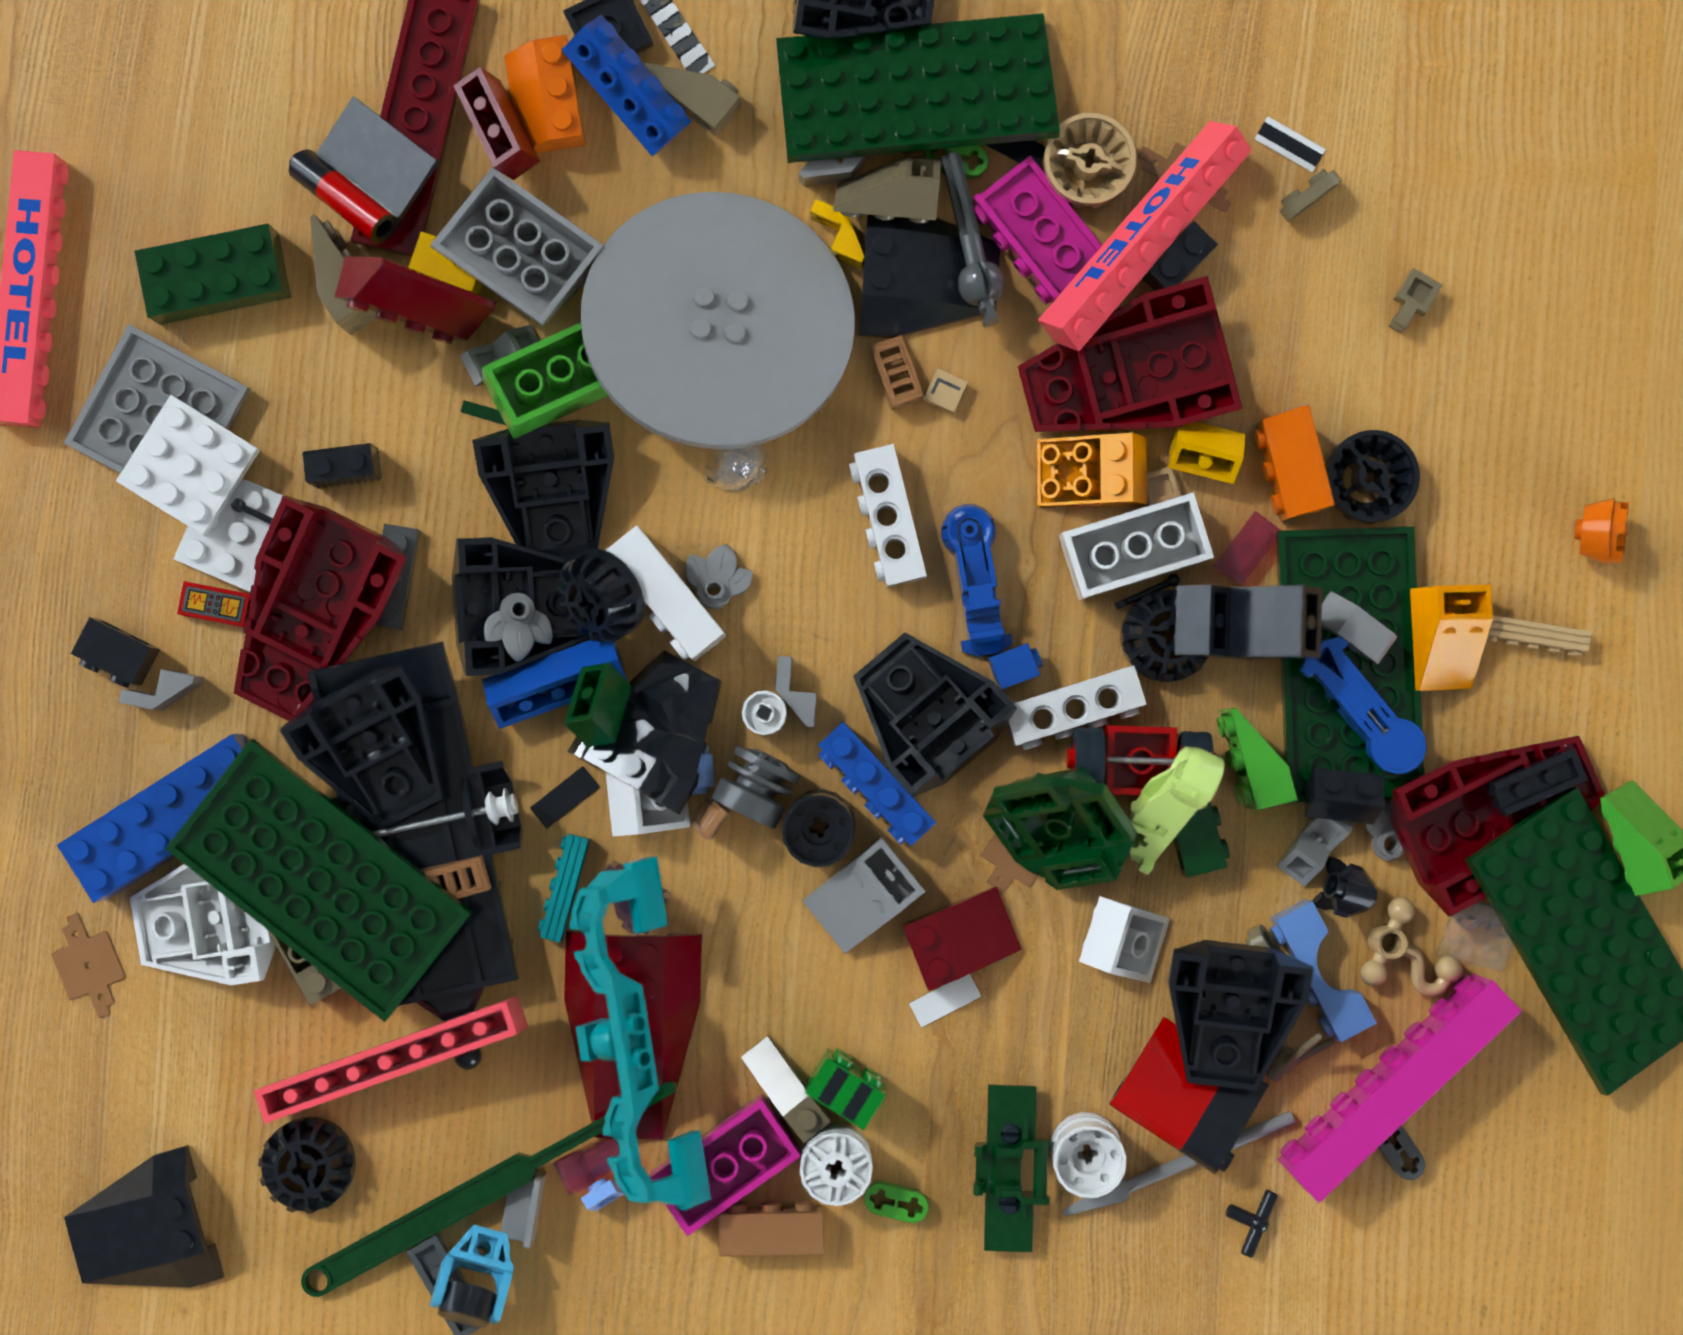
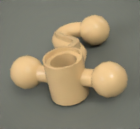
M1399 897L1392 900L1388 905V915L1390 917L1388 924L1378 925L1370 931L1367 939L1368 946L1375 954L1372 960L1362 965L1360 975L1363 982L1368 986H1379L1387 979L1388 972L1385 967L1387 959H1397L1403 956L1411 962V981L1416 991L1424 996L1433 997L1442 994L1447 990L1451 982L1457 981L1462 976L1463 968L1458 959L1452 956H1445L1436 963L1435 972L1438 976L1436 981L1428 983L1425 980L1424 957L1417 948L1408 944L1405 934L1400 931L1402 925L1408 923L1414 917L1415 908L1409 899ZM1391 933L1393 945L1389 949L1384 950L1382 948V939L1385 935Z

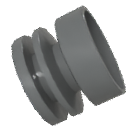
M737 745L733 753L745 759L746 763L744 766L729 761L727 766L739 774L737 781L721 778L711 798L752 820L775 829L785 808L773 798L776 793L784 796H791L793 793L792 790L780 785L784 778L797 784L801 776L796 774L785 762L765 752Z

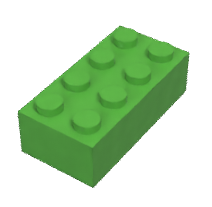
M581 323L482 367V381L513 439L608 396L601 387L588 361L582 339Z

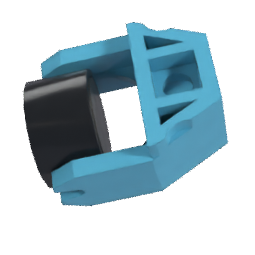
M473 1225L441 1262L430 1301V1306L439 1307V1316L455 1323L474 1327H486L489 1322L497 1324L500 1321L514 1270L510 1259V1246L507 1234ZM477 1249L483 1250L485 1255L480 1254ZM458 1267L491 1275L495 1280L496 1292L493 1293L486 1288L469 1283L448 1282L449 1275Z

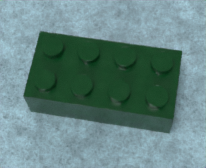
M268 223L134 251L147 317L159 325L291 298L279 233Z

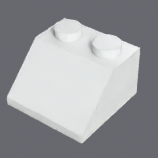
M605 772L612 836L637 835L690 827L688 802L681 814L678 815L653 801L639 790Z
M1099 896L1097 906L1093 911V918L1087 937L1082 946L1079 962L1110 974L1150 983L1170 918Z

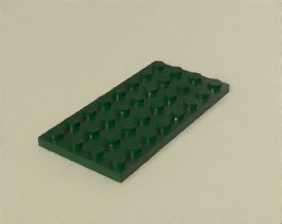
M1044 13L933 23L927 26L827 40L805 35L776 38L788 163L1059 138L1060 127Z
M1414 527L1277 531L1278 586L1304 585L1322 588V603L1330 591L1359 606L1397 635V639L1378 665L1352 651L1348 646L1342 651L1398 718L1415 723L1422 731L1421 691H1415L1410 589L1417 588ZM1321 628V641L1338 637ZM1281 658L1284 761L1289 766L1297 796L1296 801L1288 803L1305 802V785L1314 768L1384 776V800H1392L1394 789L1424 775V759L1417 768L1408 773L1390 774L1377 769L1378 766L1367 756L1366 743L1336 711L1340 706L1334 699H1327L1324 696L1326 691L1315 678L1311 676L1305 677L1299 670L1305 658Z
M255 739L248 741L165 848L384 1022L389 1019L473 912Z
M1577 787L1565 790L1465 859L1466 864L1600 1094L1610 1095L1683 1041V970L1641 897L1635 896L1632 887L1627 883L1622 864Z

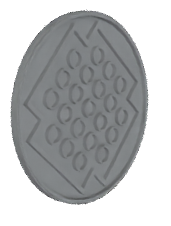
M700 192L673 197L644 209L620 226L606 241L603 248L597 254L584 285L581 301V329L586 355L593 373L610 399L626 415L649 431L668 440L687 446L724 450L760 445L777 439L808 421L822 408L839 385L846 370L853 346L855 314L849 284L840 264L825 242L809 226L784 209L754 197L727 192Z

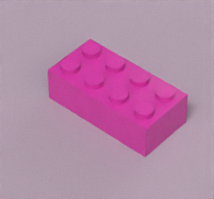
M763 1093L701 1136L711 1200L688 1210L678 1209L677 1205H665L686 1236H689L801 1157L802 1148ZM670 1158L651 1171L649 1175L651 1180L673 1175Z

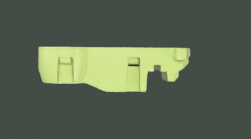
M1185 747L1178 753L1171 767L1151 778L1142 789L1138 799L1131 803L1129 820L1136 829L1137 835L1129 853L1131 859L1138 862L1139 871L1149 875L1154 868V862L1198 809L1204 808L1212 799L1223 775L1224 760L1201 748Z

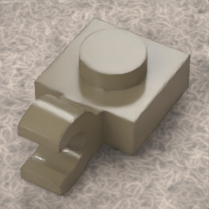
M1413 268L1393 299L1402 304V306L1393 317L1389 327L1401 333L1403 328L1406 329L1414 313L1423 317L1440 291L1442 284Z

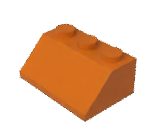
M567 35L535 39L504 55L511 103L536 153L586 146L575 67L562 52V49L569 42Z
M1310 405L1283 412L1256 424L1257 429L1254 430L1255 443L1259 450L1263 449L1266 462L1262 463V470L1266 482H1271L1274 495L1270 497L1271 506L1274 514L1280 516L1281 522L1319 513L1334 506Z

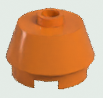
M1612 498L1585 505L1583 520L1576 519L1575 540H1581V555L1607 566L1609 563L1623 564L1629 502H1619Z

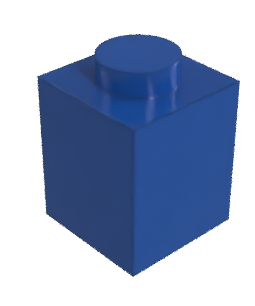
M1028 643L988 658L997 685L1001 690L1039 676L1038 668L1043 667L1037 649H1030Z

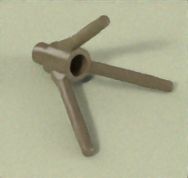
M1316 1034L1295 1051L1285 1045L1284 1042L1273 1060V1066L1268 1071L1267 1076L1274 1082H1278L1284 1074H1289L1296 1065L1335 1043L1334 1039L1330 1038L1316 1045L1322 1039L1321 1034Z

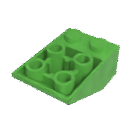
M1237 708L1219 710L1221 717L1217 718V726L1221 737L1227 738L1229 750L1225 751V756L1230 771L1235 770L1238 783L1234 784V792L1238 803H1243L1246 809L1261 810L1296 801L1297 796L1290 769L1284 760Z
M1633 780L1626 782L1601 797L1602 815L1609 823L1613 834L1614 848L1621 856L1625 867V879L1632 887L1634 895L1640 896L1674 889L1683 882V830Z

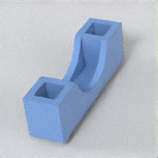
M1304 899L1270 917L1274 925L1270 928V931L1279 946L1284 944L1290 956L1314 968L1308 1003L1311 1007L1316 1005L1322 1016L1318 1019V1023L1327 1037L1332 1036L1341 1043L1377 1024L1360 992L1354 989H1334L1321 977L1317 967V951L1321 941L1329 931L1313 901Z

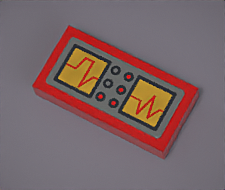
M184 581L177 614L244 627L245 620L249 616L250 594Z

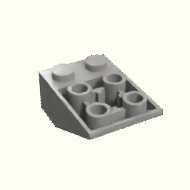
M879 837L802 901L846 954L909 906L925 890L885 840Z

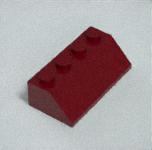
M345 256L335 293L336 298L347 301L346 307L363 313H367L369 309L377 312L375 318L394 324H396L397 320L404 322V329L419 334H424L425 331L433 333V340L446 344H452L453 339L468 340L495 310L497 303L385 258Z

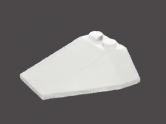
M185 864L130 897L141 965L227 985L264 980L276 948L267 929Z

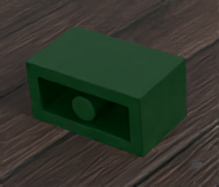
M610 662L581 667L564 724L586 747L615 743L632 686Z
M1210 801L1204 808L1198 809L1173 839L1182 876L1187 878L1227 868L1225 859L1230 858L1227 842L1225 839H1220L1217 826L1221 825L1218 808L1216 805L1211 806Z

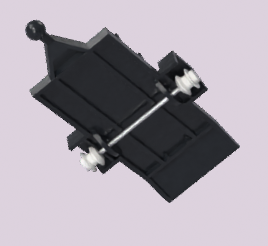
M442 641L308 671V678L314 701L316 702L375 670L403 665L421 695L443 799L384 829L379 828L339 793H337L336 798H331V800L418 869L482 855L492 888L457 899L473 911L472 914L399 1005L402 1006L416 1002L441 1020L447 1021L475 1011L485 987L519 979L512 947L514 941L510 938L500 891L502 885L498 881L493 854L521 848L523 831L512 779L503 761L474 767L458 691ZM468 867L466 869L470 883L475 885L472 869ZM454 871L458 888H461L457 871ZM439 875L442 886L447 891L444 877ZM480 1048L454 1056V1059L460 1068L470 1070L479 1065L482 1053Z

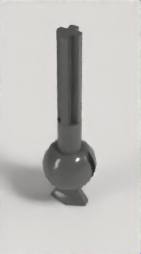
M952 152L947 156H942L941 163L966 262V267L961 270L958 278V290L968 304L978 306L979 312L983 314V327H991L999 323L998 315L995 312V301L1002 296L1004 291V275L995 263L986 261L960 153Z

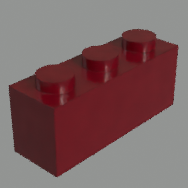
M478 67L453 85L494 169L515 180L541 162L498 78L482 67Z

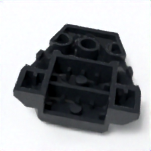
M794 0L792 9L794 14L793 33L827 40L927 26L932 21L934 0Z
M664 650L629 682L632 687L615 743L586 747L576 737L567 752L596 769L600 768L644 793L653 801L680 815L698 784L700 776L697 773L701 754H705L707 743L704 739L708 724L713 721L722 682Z

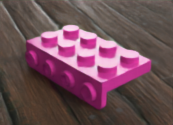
M1031 155L983 193H978L972 198L976 220L982 226L987 223L995 233L992 238L996 245L1003 252L1006 250L1010 252L1015 259L1013 262L1014 267L1023 278L1030 277L1037 286L1034 289L1036 295L1045 305L1048 303L1052 304L1102 246L1070 204L1054 191L1047 181L1045 173Z

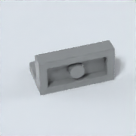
M536 1171L531 1182L507 1194L500 1232L506 1233L510 1240L524 1242L523 1248L527 1249L531 1248L536 1238L546 1173Z

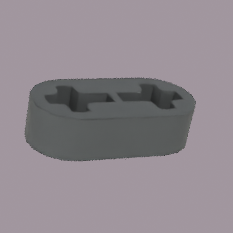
M1400 1126L1392 1134L1398 1144L1393 1146L1389 1141L1385 1140L1378 1149L1400 1177L1406 1180H1414L1423 1174L1425 1160L1405 1129ZM1402 1151L1411 1159L1415 1157V1160L1412 1162L1414 1168L1410 1171L1406 1168H1400L1404 1165V1161L1399 1155Z

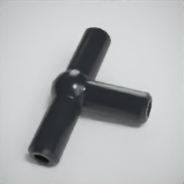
M1265 1190L1256 1214L1233 1204L1228 1206L1225 1213L1226 1217L1250 1227L1241 1249V1253L1250 1258L1254 1257L1262 1234L1269 1227L1268 1219L1278 1197L1276 1193L1270 1190Z

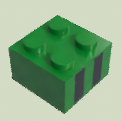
M827 1048L806 1082L805 1094L864 1131L886 1097V1088L882 1081L883 1077L867 1066L864 1070L855 1066L853 1063L854 1058L843 1050L837 1048L833 1052Z

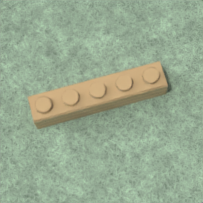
M1493 615V621L1486 641L1497 643V639L1504 640L1506 645L1518 646V643L1526 644V648L1537 650L1539 646L1546 647L1548 652L1560 653V650L1568 651L1567 655L1580 657L1581 653L1589 652L1592 632Z

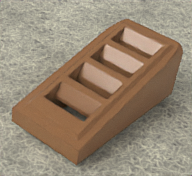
M902 335L870 345V350L891 410L923 400L924 395ZM898 347L900 353L881 358L880 352ZM903 360L904 365L886 371L884 365ZM907 372V378L890 382L889 377ZM911 384L912 390L895 395L894 389Z
M708 797L692 819V826L704 839L710 840L715 836L729 815L730 809Z
M482 855L419 869L442 888L439 875H443L447 892L456 899L492 888ZM468 867L472 869L475 885L470 883L466 869ZM454 871H457L461 888H458Z

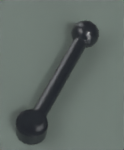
M235 498L231 503V508L238 513L245 512L268 524L272 522L273 518L246 506V503L239 498Z
M1171 574L1166 581L1114 603L1116 610L1138 601L1150 593L1160 591L1169 586L1177 587L1180 584V577L1176 574Z

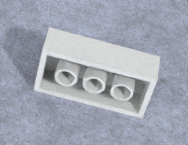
M1194 492L1062 532L1059 535L1078 601L1214 558Z
M637 525L605 550L620 558L633 572L643 592L645 605L647 604L653 611L649 618L661 632L669 631L675 639L670 644L682 658L686 660L690 657L692 660L697 661L727 637L713 617Z

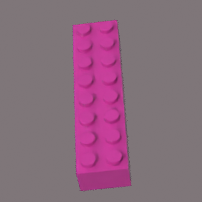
M1474 973L1471 976L1465 975L1458 980L1453 987L1455 991L1446 1000L1441 998L1430 1007V1015L1421 1023L1418 1021L1412 1024L1405 1031V1038L1397 1046L1391 1045L1382 1052L1379 1057L1381 1061L1372 1070L1367 1068L1356 1077L1354 1081L1356 1085L1347 1093L1341 1092L1331 1101V1108L1322 1117L1318 1115L1308 1122L1305 1126L1306 1132L1298 1140L1292 1139L1280 1150L1282 1155L1277 1161L1318 1203L1330 1194L1522 1012L1493 980Z

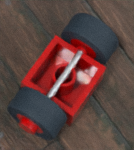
M1103 725V729H1074L1071 748H1067L1066 767L1067 769L1084 767L1097 783L1106 784L1112 794L1140 795L1142 789L1151 778L1171 767L1174 759L1183 748L1195 747L1214 755L1216 753H1214L1212 736L1208 732H1181L1177 743V727Z

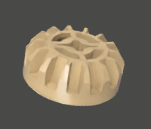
M1081 113L1064 120L1059 124V138L1048 139L1044 151L1042 166L1044 167L1047 181L1061 198L1073 203L1075 208L1093 206V209H1096L1105 203L1115 201L1127 188L1135 171L1136 150L1131 136L1119 122L1099 113ZM1084 144L1079 149L1074 148L1077 145ZM1086 157L1092 158L1093 165L1091 168L1085 167L1084 160ZM1064 167L1072 169L1077 179L1081 180L1079 187L1068 180ZM1098 176L1107 178L1101 185L1095 188L1084 189L1086 181L1095 180Z

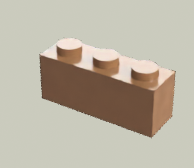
M767 1201L762 1202L761 1207H747L746 1202H736L719 1214L720 1256L823 1255V1206H816L814 1201H798L795 1203V1206H782L781 1202Z

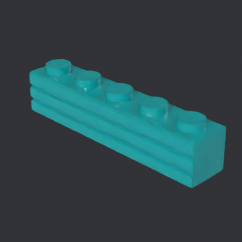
M569 833L567 837H563L560 849H563L562 857H558L555 864V870H558L556 878L552 877L549 890L552 891L550 899L546 898L543 908L546 911L545 919H541L538 926L541 938L559 943L563 941L591 838Z

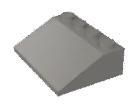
M493 167L430 244L432 249L541 326L545 325L584 286L589 270L597 254L604 246Z

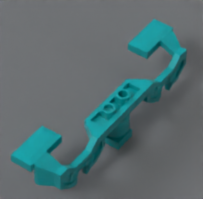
M651 856L623 863L624 870L601 871L588 887L579 889L572 908V918L569 924L570 929H578L584 933L587 945L585 950L575 951L574 955L580 964L581 972L594 991L599 994H606L609 1018H600L576 1026L581 1061L601 1059L617 1062L622 1095L612 1098L602 1129L603 1136L614 1137L620 1147L619 1156L607 1158L608 1165L614 1173V1179L629 1201L677 1205L678 1209L688 1210L711 1200L701 1131L692 1130L667 1140L673 1175L651 1180L641 1165L636 1128L641 1115L659 1089L643 985L620 974L609 959L602 922L609 904L629 900L634 933H644L668 925L657 856Z

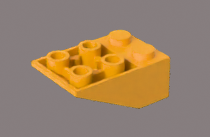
M1135 433L1037 439V507L1147 505V437Z
M1491 584L1411 588L1415 691L1471 689L1493 621Z

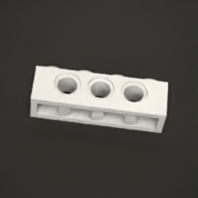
M894 444L854 453L855 462L850 463L849 468L853 483L860 482L863 495L858 496L857 499L861 515H868L871 528L865 529L870 549H877L879 561L874 562L878 582L885 581L886 588L925 579L927 574ZM875 476L884 477L888 482V488L882 493L873 492L868 484L871 478ZM887 508L894 511L897 518L895 523L890 526L880 524L877 520V514L880 510ZM898 541L904 546L905 553L901 558L892 559L886 554L885 547L889 542Z
M1133 665L1016 702L1014 704L1017 710L1007 723L1013 745L1022 744L1023 750L1042 745L1041 738L1054 734L1056 740L1073 735L1074 727L1087 724L1088 729L1108 724L1106 717L1118 713L1120 719L1140 714L1138 707L1147 705L1135 666ZM1104 689L1111 690L1115 695V703L1109 709L1102 707L1098 700L1100 692ZM1072 699L1080 701L1083 705V713L1077 719H1072L1066 713V705ZM1040 709L1046 710L1051 716V723L1046 729L1037 728L1033 722L1034 714Z

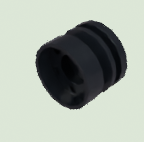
M826 789L809 790L798 796L788 807L782 825L783 842L790 855L800 863L812 867L829 866L842 859L850 849L855 834L854 813L850 805L838 793ZM818 817L821 822H828L824 833L821 834L818 829L811 828L814 825L815 818Z

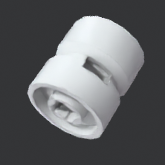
M766 690L757 691L750 695L742 708V717L747 728L761 735L774 734L779 731L786 723L788 715L783 699L774 692Z

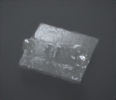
M1478 902L1450 917L1436 955L1441 958L1452 956L1463 963L1503 972L1514 944L1491 905Z

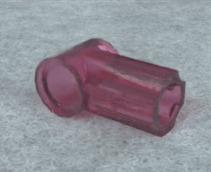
M614 1137L583 1152L581 1149L574 1151L554 1162L568 1195L592 1185L596 1181L595 1179L612 1172L607 1158L619 1156L620 1153L619 1144Z

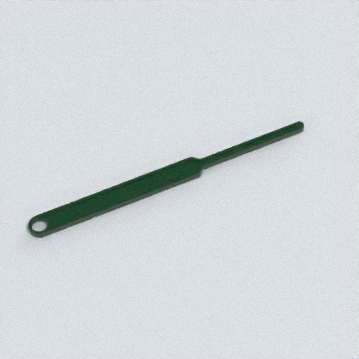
M672 1080L661 1084L646 1108L673 1094L677 1090V1084ZM605 1116L533 1155L516 1153L317 1262L304 1271L301 1278L303 1290L313 1297L323 1296L528 1184L534 1179L538 1167L602 1133ZM312 1270H320L326 1275L327 1286L324 1290H315L309 1284L308 1278Z

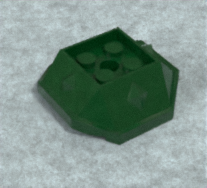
M1084 767L1048 774L1037 773L1032 777L1017 779L1008 785L997 786L994 788L983 814L984 819L1014 861L1031 873L1046 878L1045 882L1056 890L1116 881L1137 835L1136 829L1106 784L1097 783Z

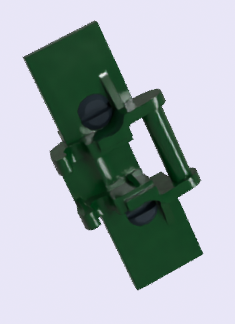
M988 1084L986 1142H976L974 1145L976 1175L975 1182L973 1183V1195L982 1196V1193H985L984 1251L1032 1252L1033 1205L1050 1204V1196L1047 1195L1048 1149L1051 1148L1052 1141L1035 1138L1036 1086ZM1024 1149H1034L1033 1191H1022L1020 1183L1021 1159H1023Z

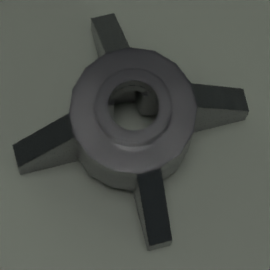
M1329 856L1326 861V869L1329 875L1325 880L1323 892H1320L1312 900L1317 908L1323 910L1333 909L1334 915L1344 918L1366 912L1377 900L1375 883L1363 867L1352 863L1347 866L1340 859Z

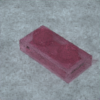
M1254 511L1213 566L1239 586L1243 585L1277 540V531L1282 530L1257 511Z

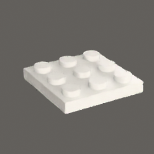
M170 395L116 482L201 535L207 536L257 457L260 449L180 399Z
M242 479L207 536L201 535L189 526L187 527L174 560L250 592L251 586L254 585L256 556L270 524L245 512L238 513L231 508V503L235 498H239L246 503V506L273 518L283 495Z

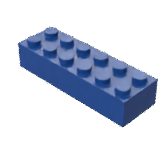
M243 734L229 735L57 844L93 903L108 900L175 857L165 848L248 743Z

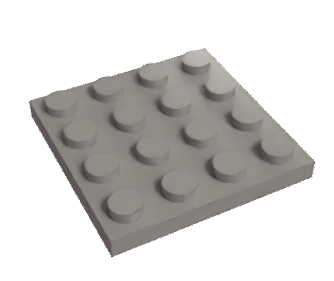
M128 324L64 444L121 473L170 395L175 396L229 430L251 389Z

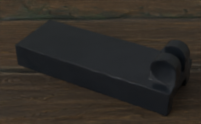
M1568 748L1488 783L1490 787L1487 790L1489 795L1495 799L1492 801L1494 808L1499 810L1500 815L1507 816L1585 782L1587 777L1576 749Z

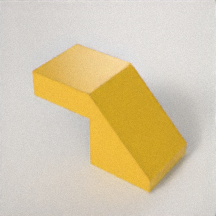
M815 199L810 210V218L838 231L831 247V253L834 254L836 259L862 270L865 256L849 217L843 216L840 212L833 211L834 206Z

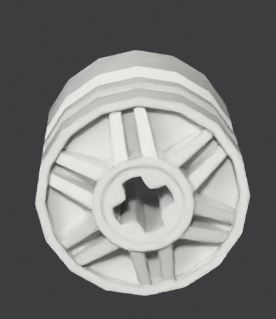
M1079 1112L1067 1116L1057 1125L1051 1137L1050 1153L1057 1179L1065 1189L1079 1197L1097 1198L1110 1193L1116 1188L1126 1171V1155L1118 1131L1112 1123L1097 1113ZM1089 1144L1091 1148L1090 1155L1084 1156L1082 1152L1083 1145Z
M836 1122L830 1123L803 1144L800 1160L802 1184L813 1198L828 1205L840 1206L852 1203L863 1195L870 1184L873 1170L869 1143L862 1133L852 1126ZM836 1160L842 1161V1168L844 1170L838 1169L836 1174L831 1173V1166L829 1164L834 1165Z

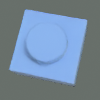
M603 1178L587 1188L589 1193L581 1197V1200L587 1210L596 1212L622 1196L624 1192L616 1181H607L606 1178Z

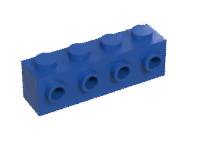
M602 15L586 24L562 49V52L651 156H654L667 146L692 122L685 114L684 109L662 87L659 79L650 73L640 61L637 53L628 47L617 34L615 27L607 22Z
M589 640L505 673L484 678L482 680L487 706L499 729L570 704L581 667L610 662L628 682L622 657L615 642L609 643L604 641L601 643Z
M844 722L818 744L822 749L818 756L831 770L836 765L845 774L841 781L854 795L859 790L869 800L864 806L877 820L881 816L886 818L892 825L887 831L900 845L907 841L912 846L936 824L931 816L910 796L904 787Z

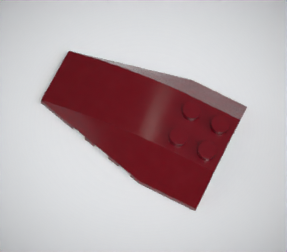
M1208 276L1136 297L1125 306L1116 311L1114 310L1080 351L1061 344H1055L1017 366L1035 432L1177 428L1243 409Z
M286 495L282 496L255 560L254 569L256 573L254 585L251 586L249 600H251L248 619L245 620L244 633L246 634L243 649L240 651L234 694L288 721L308 708L314 701L308 671L345 663L381 618L408 557L387 537L327 507Z
M1572 736L1450 761L1393 790L1392 826L1417 883L1447 916H1453L1486 899L1465 859L1562 793L1559 792L1506 816L1500 815L1499 810L1494 808L1492 801L1495 799L1488 793L1487 788L1490 787L1488 783L1563 750L1575 748L1587 781L1573 787L1578 788L1590 811L1601 803L1600 798L1605 796L1580 736Z
M566 931L564 1001L592 1123L605 1116L612 1098L622 1095L617 1062L601 1059L581 1061L576 1026L600 1018H609L606 994H599L594 991L581 972L580 964L575 959V951L586 949L587 940L584 933ZM668 933L666 936L604 934L608 957L619 973L643 985L658 1086L669 1080L674 1081L678 1086L701 1002L702 934ZM676 1091L644 1110L636 1128L638 1139L664 1138ZM603 1132L595 1136V1138H614L603 1136Z

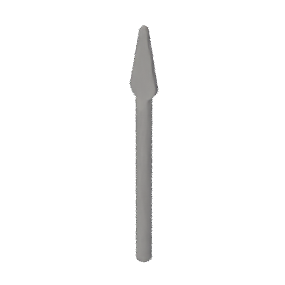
M1285 1112L1243 1130L1232 1150L1295 1124L1291 1112ZM1183 1155L1129 1179H1122L1120 1184L1106 1195L1097 1198L1083 1197L1064 1209L1063 1214L1068 1216L1124 1202L1131 1192L1196 1166L1198 1163Z

